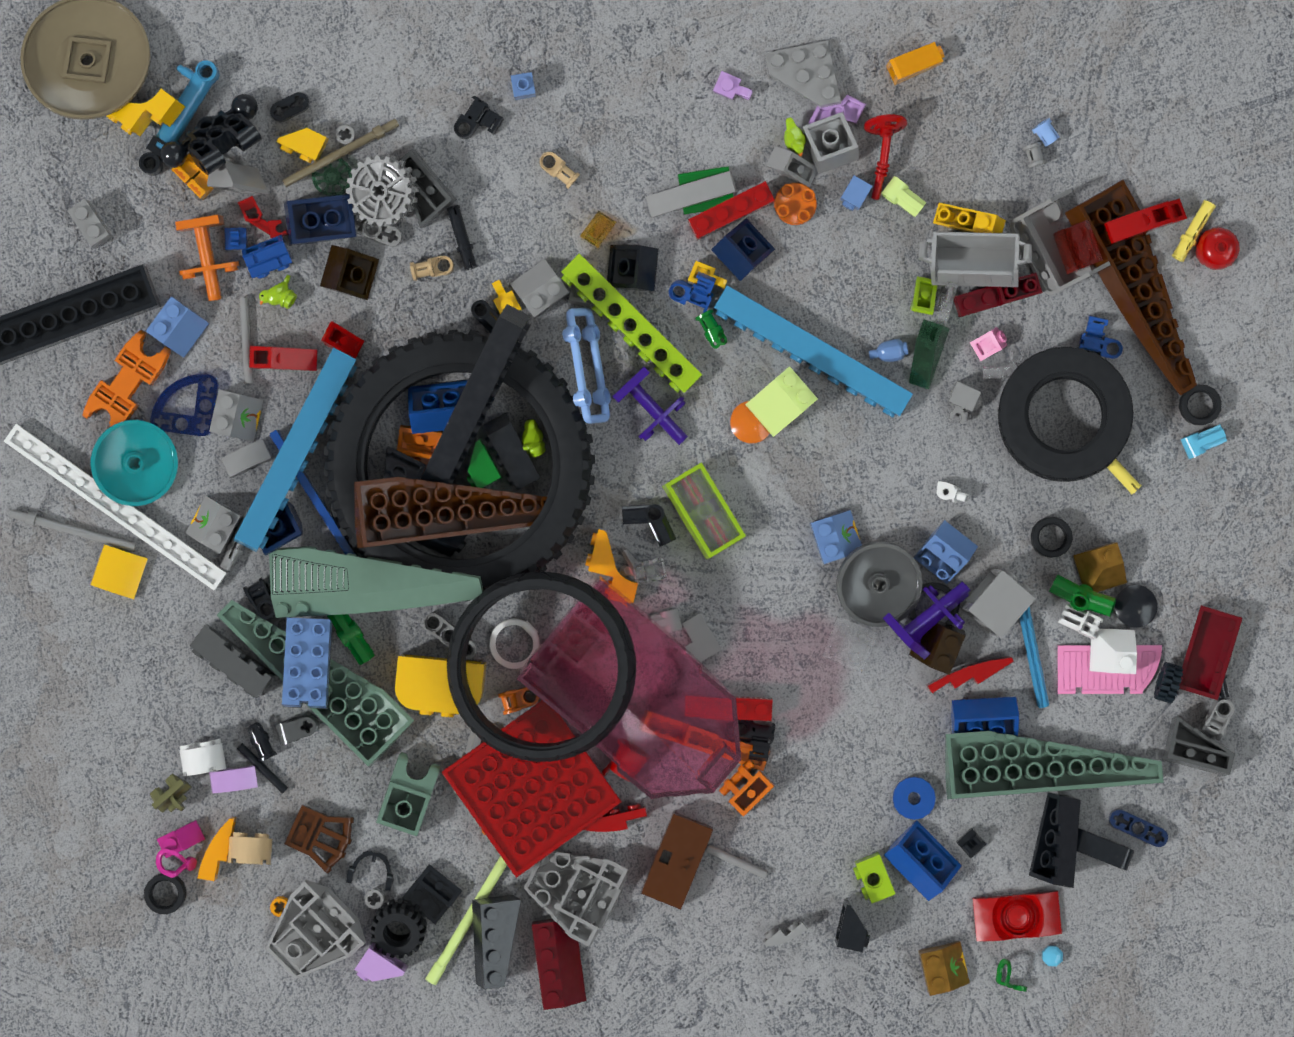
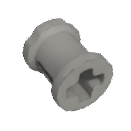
M1041 142L1022 148L1027 154L1028 168L1047 163V160L1042 155Z

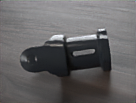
M258 722L250 725L248 728L251 736L250 742L258 752L259 762L277 755L276 751H273L268 740L270 738L269 734L264 731L263 726Z

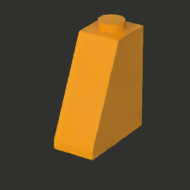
M933 42L890 59L886 67L894 85H897L943 63L942 58L945 55L941 46H936V43Z

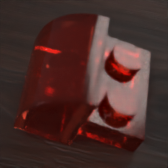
M1089 220L1059 230L1053 234L1067 275L1077 273L1103 261Z

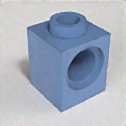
M532 72L511 76L515 100L536 97Z
M854 175L840 198L843 201L842 205L851 211L854 208L859 210L872 185Z

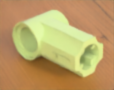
M895 176L881 192V195L888 201L899 205L914 218L926 204L923 199L909 190L908 185Z

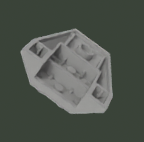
M305 880L290 895L265 949L294 979H297L351 957L366 943L359 918L329 887Z

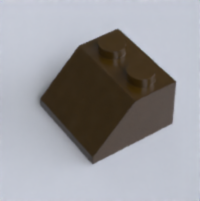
M331 245L320 286L368 300L379 259L348 248Z
M939 621L921 638V644L930 655L925 660L913 650H910L909 655L930 668L950 675L965 639V630H960L955 626Z

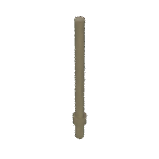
M393 119L382 126L378 125L372 128V131L288 176L282 180L285 187L296 183L374 139L379 140L385 137V133L399 126L397 120Z

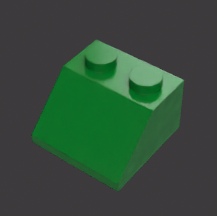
M478 440L475 443L468 468L470 476L467 477L470 485L478 488H486L503 478L482 440Z

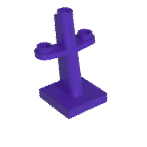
M642 367L612 397L619 403L630 393L655 420L638 436L640 439L648 440L655 433L652 429L659 424L680 445L688 436L668 414L673 409L677 412L686 404L685 398L681 395L664 411L639 384L650 373L645 367Z
M963 581L941 599L937 598L939 593L933 586L924 587V592L932 599L934 604L906 626L890 613L883 619L911 650L925 660L930 653L921 644V638L942 618L947 616L960 630L964 627L965 621L957 613L954 616L951 614V611L966 599L971 591Z

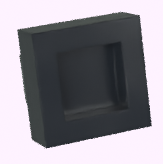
M972 828L956 841L970 858L986 845Z

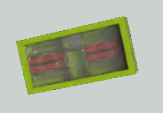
M702 462L662 486L706 560L746 537Z

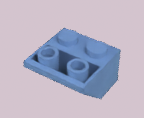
M944 520L916 553L914 559L944 583L948 584L969 562L978 546Z

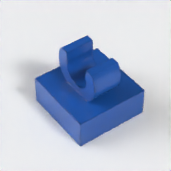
M224 228L225 250H243L248 248L247 228Z

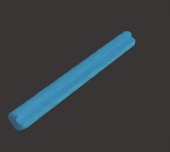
M1028 607L1020 617V623L1037 707L1045 708L1049 706V700L1030 607Z

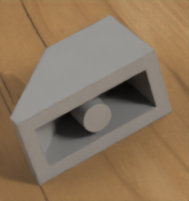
M776 146L766 164L767 167L808 187H810L817 172L816 167L792 151Z

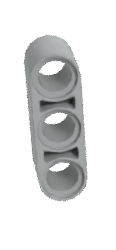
M433 612L428 614L423 623L425 629L449 648L450 642L445 639V633L447 630L454 631L455 626L439 613ZM434 616L439 619L440 624L437 628L429 626L428 620L430 617ZM470 639L469 644L473 647V653L466 655V659H471L477 653V645L472 639Z

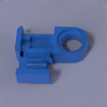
M698 272L696 276L698 278L697 284L694 283L692 285L683 280H676L671 284L669 296L672 300L683 305L688 301L704 308V313L707 311L712 300L713 293L711 291L716 278ZM681 286L684 288L685 294L678 296L674 293L673 288Z
M1088 315L1087 336L1085 332L1081 334L1078 348L1099 352L1100 356L1111 359L1118 358L1123 351V346L1118 340L1103 337L1105 336V333H1103L1104 326L1108 325V320ZM1110 343L1118 345V352L1114 355L1107 353L1106 348Z

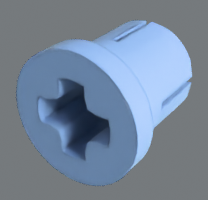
M1050 118L1042 121L1032 129V132L1039 136L1045 147L1060 137L1051 125L1052 121Z

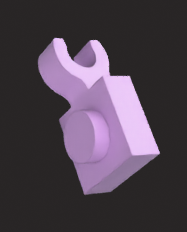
M721 71L713 89V92L731 100L734 99L735 95L750 100L753 93L752 90L739 86L741 79Z

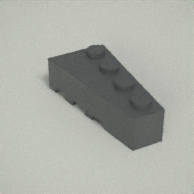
M208 624L204 625L190 644V647L193 648L192 652L201 659L203 657L210 662L209 665L219 672L221 670L231 682L239 684L252 697L258 698L262 696L276 677L275 673Z

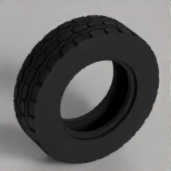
M1078 347L1046 349L1027 358L1014 370L1007 380L998 407L999 431L1008 452L1019 465L1030 473L1043 479L1057 482L1083 480L1108 467L1121 453L1127 443L1133 423L1132 397L1122 375L1102 356ZM1067 379L1082 383L1094 393L1100 404V428L1096 436L1080 448L1072 450L1052 448L1036 436L1030 425L1029 406L1031 399L1042 386L1055 380Z

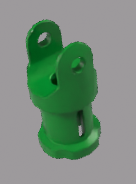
M710 309L695 319L703 327L704 335L711 346L717 349L720 345L727 343V338L723 328L717 324L713 317V310Z

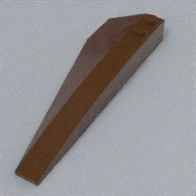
M1121 180L1066 211L1065 215L1093 266L1097 268L1108 261L1110 262V266L1097 273L1149 355L1179 395H1183L1194 388L1197 383L1190 361L1184 354L1185 345L1183 339L1180 340L1176 329L1179 326L1177 320L1173 319L1170 310L1173 307L1163 276L1159 274L1157 269L1158 260L1156 255L1153 256L1150 247L1152 243L1150 235L1145 233L1111 244L1104 225L1109 221L1140 210L1124 180Z
M403 477L354 482L357 547L364 548L530 527L540 514L547 497Z

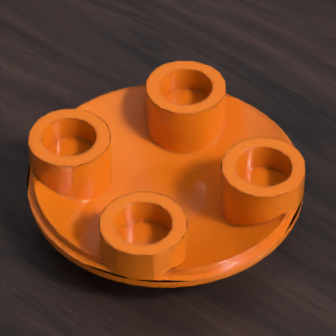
M802 183L785 184L777 192L774 208L776 214L783 222L790 225H801L808 222L815 214L817 200L814 191Z
M746 401L739 404L732 412L730 426L733 434L739 440L751 444L758 443L767 438L770 433L745 405L749 402Z

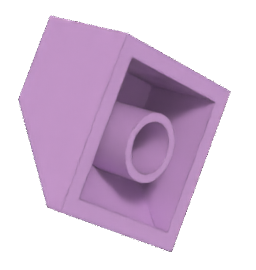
M372 942L354 970L357 971V976L365 981L369 979L373 982L403 976L408 965L396 957L391 958L389 953L386 955L382 954V949L377 950L375 943Z

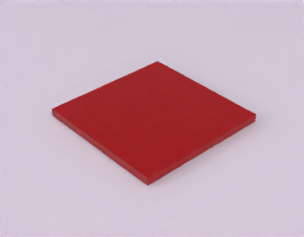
M547 697L501 729L515 738L533 743H555L575 737ZM482 742L442 771L446 780L516 878L622 802L587 752L564 760L535 762L503 754Z

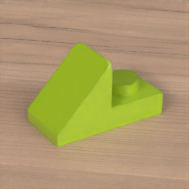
M917 276L913 300L910 306L911 311L933 315L937 285H932L931 279Z

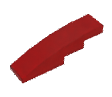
M1002 657L969 664L951 671L950 675H942L926 684L931 693H934L949 682L955 689L973 678L976 684H979L1014 662L1012 657Z

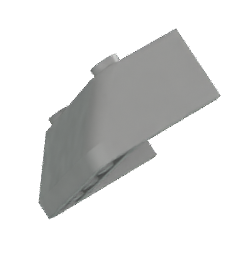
M1071 188L1046 200L1011 221L1012 233L1020 234L1021 242L1032 245V262L1029 265L1033 273L1037 272L1040 286L1048 295H1055L1111 265L1108 261L1094 269L1086 257L1074 259L1055 223L1063 215V209L1058 200L1072 193Z

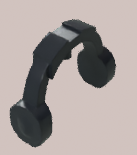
M363 852L355 860L353 866H349L346 883L352 884L359 862L367 856H373L371 862H376V857H379L383 860L387 869L385 890L391 891L394 874H391L390 863L382 853Z

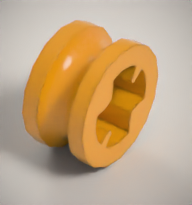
M284 896L276 897L270 905L272 914L280 917L283 911L282 909L280 912L277 911L275 903L278 902L280 904V902H283L285 908L288 899Z

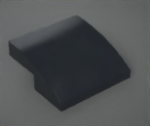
M429 864L402 898L406 902L408 900L412 901L411 905L413 906L417 904L420 907L419 912L423 910L425 917L436 925L461 894L462 890Z

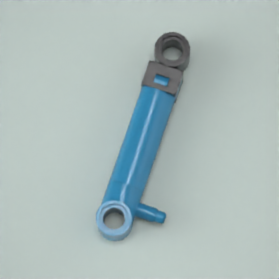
M204 60L199 62L195 72L182 65L177 67V71L190 79L178 99L186 107L171 127L166 124L162 125L157 135L152 137L146 147L151 152H147L140 157L139 167L147 175L156 176L162 172L163 162L160 158L162 146L169 141H178L211 86L219 79V70L211 61ZM207 67L212 68V75L208 78L203 77V70ZM155 159L156 166L153 169H147V161Z

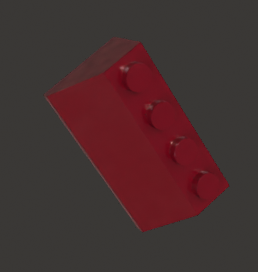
M553 919L533 921L532 931L543 1010L563 1008L587 1001L579 942L569 937L564 929Z

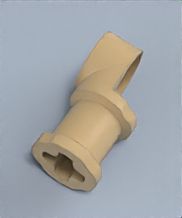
M546 152L540 157L541 168L552 177H557L566 184L567 189L580 176L578 172L575 173L567 167L566 162L553 152ZM546 156L554 157L556 162L552 168H547L543 165V159Z
M447 256L428 258L424 262H410V269L413 280L417 281L418 278L426 276H447L452 273L454 263ZM441 260H448L450 263V268L445 272L440 271L438 268Z

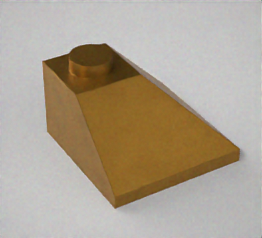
M1117 542L1073 555L1081 583L1090 586L1093 591L1100 592L1127 583L1124 562Z

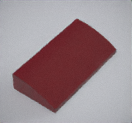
M1200 606L1182 665L1183 676L1181 677L1182 681L1179 689L1218 700L1243 619L1242 617Z

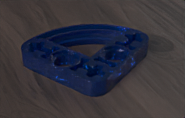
M196 374L181 378L172 383L157 399L151 413L150 423L159 427L158 423H155V419H159L160 415H163L162 418L164 420L170 421V416H174L171 423L172 430L169 429V424H162L159 428L164 432L202 437L210 435L212 432H209L219 389L217 378L209 374ZM208 378H211V382L214 383V387L209 389V394H213V398L201 396V392L206 393L207 388L203 386V382H207ZM198 384L194 416L163 412L167 402L175 393L187 386ZM205 399L209 400L212 404L208 412H204L200 408V403ZM199 413L211 415L210 419H205V424L209 425V428L204 430V433H201V429L197 427L203 421L202 417L198 418ZM185 418L187 420L188 426L185 430H179L176 427L178 419Z

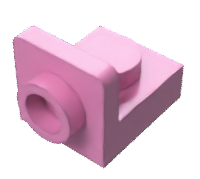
M996 327L973 340L970 344L980 361L1005 348L1007 346V338Z

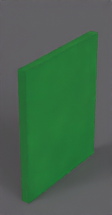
M729 166L678 174L679 186L728 172ZM733 193L684 208V215L704 212L732 198Z

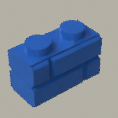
M282 235L242 250L243 259L252 279L255 277L259 279L264 278L270 274V271L275 269L278 271L285 270L292 263L291 254Z

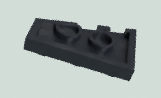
M388 446L385 455L384 479L403 477L420 480L426 464Z

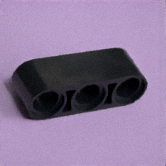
M1078 828V852L1127 871L1134 850Z

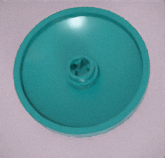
M125 420L110 426L99 436L92 449L90 466L96 485L108 498L127 506H142L158 500L170 489L176 478L178 457L172 440L162 429L142 420Z

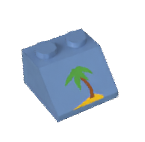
M851 510L810 523L823 564L845 558L853 550L862 546Z

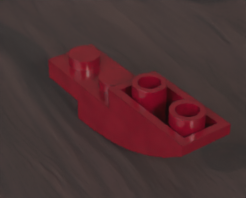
M1036 272L1019 277L1018 287H985L955 296L953 300L958 317L960 318L1043 292Z

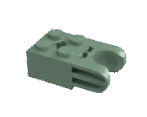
M401 752L397 758L376 823L417 836L440 771V765L434 763L430 765L424 777L412 779L406 771L409 758L406 753ZM407 803L409 811L400 814V809L397 808L398 805Z

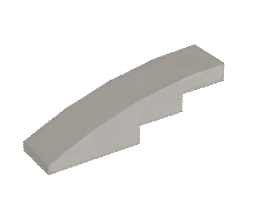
M728 171L647 196L646 200L651 217H657L735 193L737 190L732 173Z

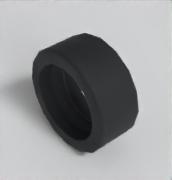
M1196 385L1181 395L1179 399L1181 416L1193 425L1212 423L1221 412L1222 401L1220 395L1214 388L1208 385ZM1198 392L1209 395L1213 402L1211 412L1202 418L1193 416L1188 409L1190 397Z
M1047 517L1038 521L1032 528L1030 535L1031 544L1035 551L1049 558L1065 554L1073 541L1070 526L1064 520L1056 517ZM1047 525H1056L1064 533L1063 544L1055 550L1045 549L1039 541L1040 531Z
M162 873L155 875L147 882L144 889L146 905L158 914L168 915L175 912L183 905L186 899L184 882L179 876L170 878ZM169 881L176 886L178 897L172 905L162 906L154 900L153 889L157 883Z

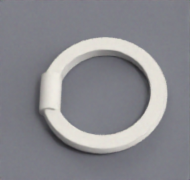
M511 618L502 621L493 629L489 639V648L493 658L501 666L509 669H520L528 666L534 661L539 652L540 639L538 631L528 621ZM507 626H521L532 637V652L523 661L509 662L503 659L497 651L496 638L499 632Z

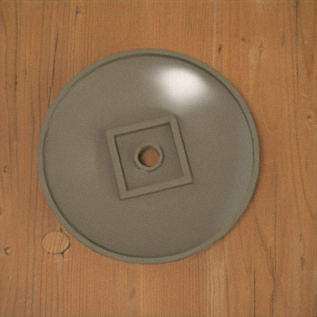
M61 0L45 9L30 25L22 43L20 56L24 80L38 102L60 116L80 120L101 118L118 111L128 104L142 88L148 75L151 59L149 40L142 24L129 9L114 0ZM84 57H93V62L90 65H83L82 60Z

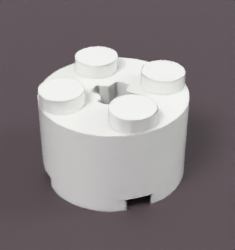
M221 739L180 746L179 752L183 776L226 769Z

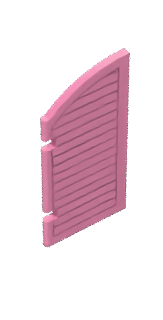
M1057 645L1058 694H1076V687H1082V694H1124V687H1130V694H1143V690L1149 685L1158 669L1162 645H1136V674L1089 671L1090 645Z

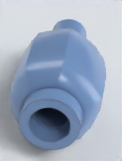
M899 339L885 341L877 349L869 351L870 359L879 358L884 362L902 360L905 355L909 354L907 342H902Z

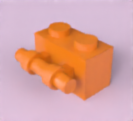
M750 760L744 765L741 764L737 768L738 771L730 779L727 778L723 782L724 785L719 789L724 796L730 790L735 794L728 802L743 817L775 786L761 770L754 776L750 773L755 767ZM745 777L748 782L739 790L736 784Z

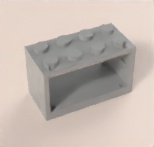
M993 568L961 604L960 608L991 635L1002 639L1036 598L1032 596L1033 590L1025 584L1017 583L1015 581L1017 577L1008 569Z

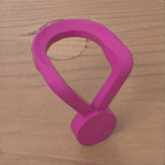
M167 848L160 850L156 856L157 869L160 873L170 878L176 877L184 869L192 871L197 865L196 858L189 856L185 859L177 851ZM165 853L176 856L184 864L176 871L166 870L162 865V857Z

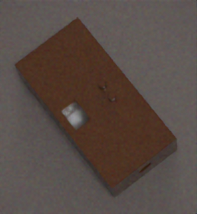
M673 811L641 889V894L681 910L712 835L713 827Z

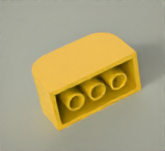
M400 654L398 656L395 693L403 706L412 710H420L419 714L432 715L434 712H441L442 717H454L455 714H459L449 689L447 658ZM466 660L469 688L478 705L484 693L487 662Z

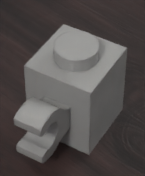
M955 382L947 400L948 403L955 405L949 414V419L952 420L954 414L958 413L961 415L959 423L963 424L966 420L964 410L973 412V409L977 410L982 401V398L979 397L981 392L960 382Z

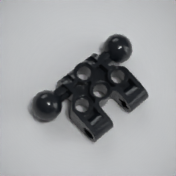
M240 94L233 99L231 109L227 112L220 110L216 116L201 118L196 123L194 131L185 133V140L182 142L169 141L162 146L160 151L162 162L171 168L180 167L186 162L187 153L189 152L195 165L205 174H211L226 164L222 154L227 153L232 147L237 146L242 151H245L262 140L256 127L249 121L253 119L258 111L257 101L249 94Z

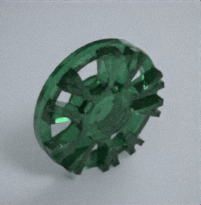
M341 158L337 160L339 161L338 167L333 168L332 163H330V168L323 167L325 169L323 174L317 171L312 173V181L315 188L325 196L342 195L350 187V184L347 183V178H342L341 175L348 172L349 178H352L351 168ZM345 165L346 167L339 172L338 169ZM323 176L324 178L323 180H316V177ZM343 180L347 183V185L344 186L339 182ZM322 182L327 184L324 190L318 186ZM329 185H332L331 193H328ZM336 185H340V187L342 188V190L339 191V192H336V191H335V186H336Z

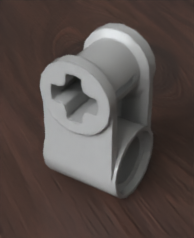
M1226 698L1214 700L1200 725V732L1203 733L1205 731L1215 736L1216 740L1219 741L1223 737L1227 725L1234 714L1233 703ZM1221 703H1227L1228 710L1225 713H1219L1218 711Z

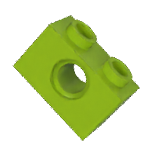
M879 852L854 861L856 867L853 868L857 880L862 879L864 887L861 888L865 900L870 899V902L873 904L895 895ZM872 873H876L879 876L875 884L867 882L868 876Z

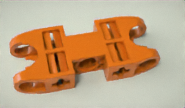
M143 330L138 331L124 345L114 360L123 366L111 385L100 380L89 396L82 416L88 420L94 412L97 413L99 410L105 409L110 414V426L129 420L139 404L131 400L132 396L142 381L153 386L166 366L171 349L165 346L160 353L157 352L153 356H147L143 351V340L147 333Z

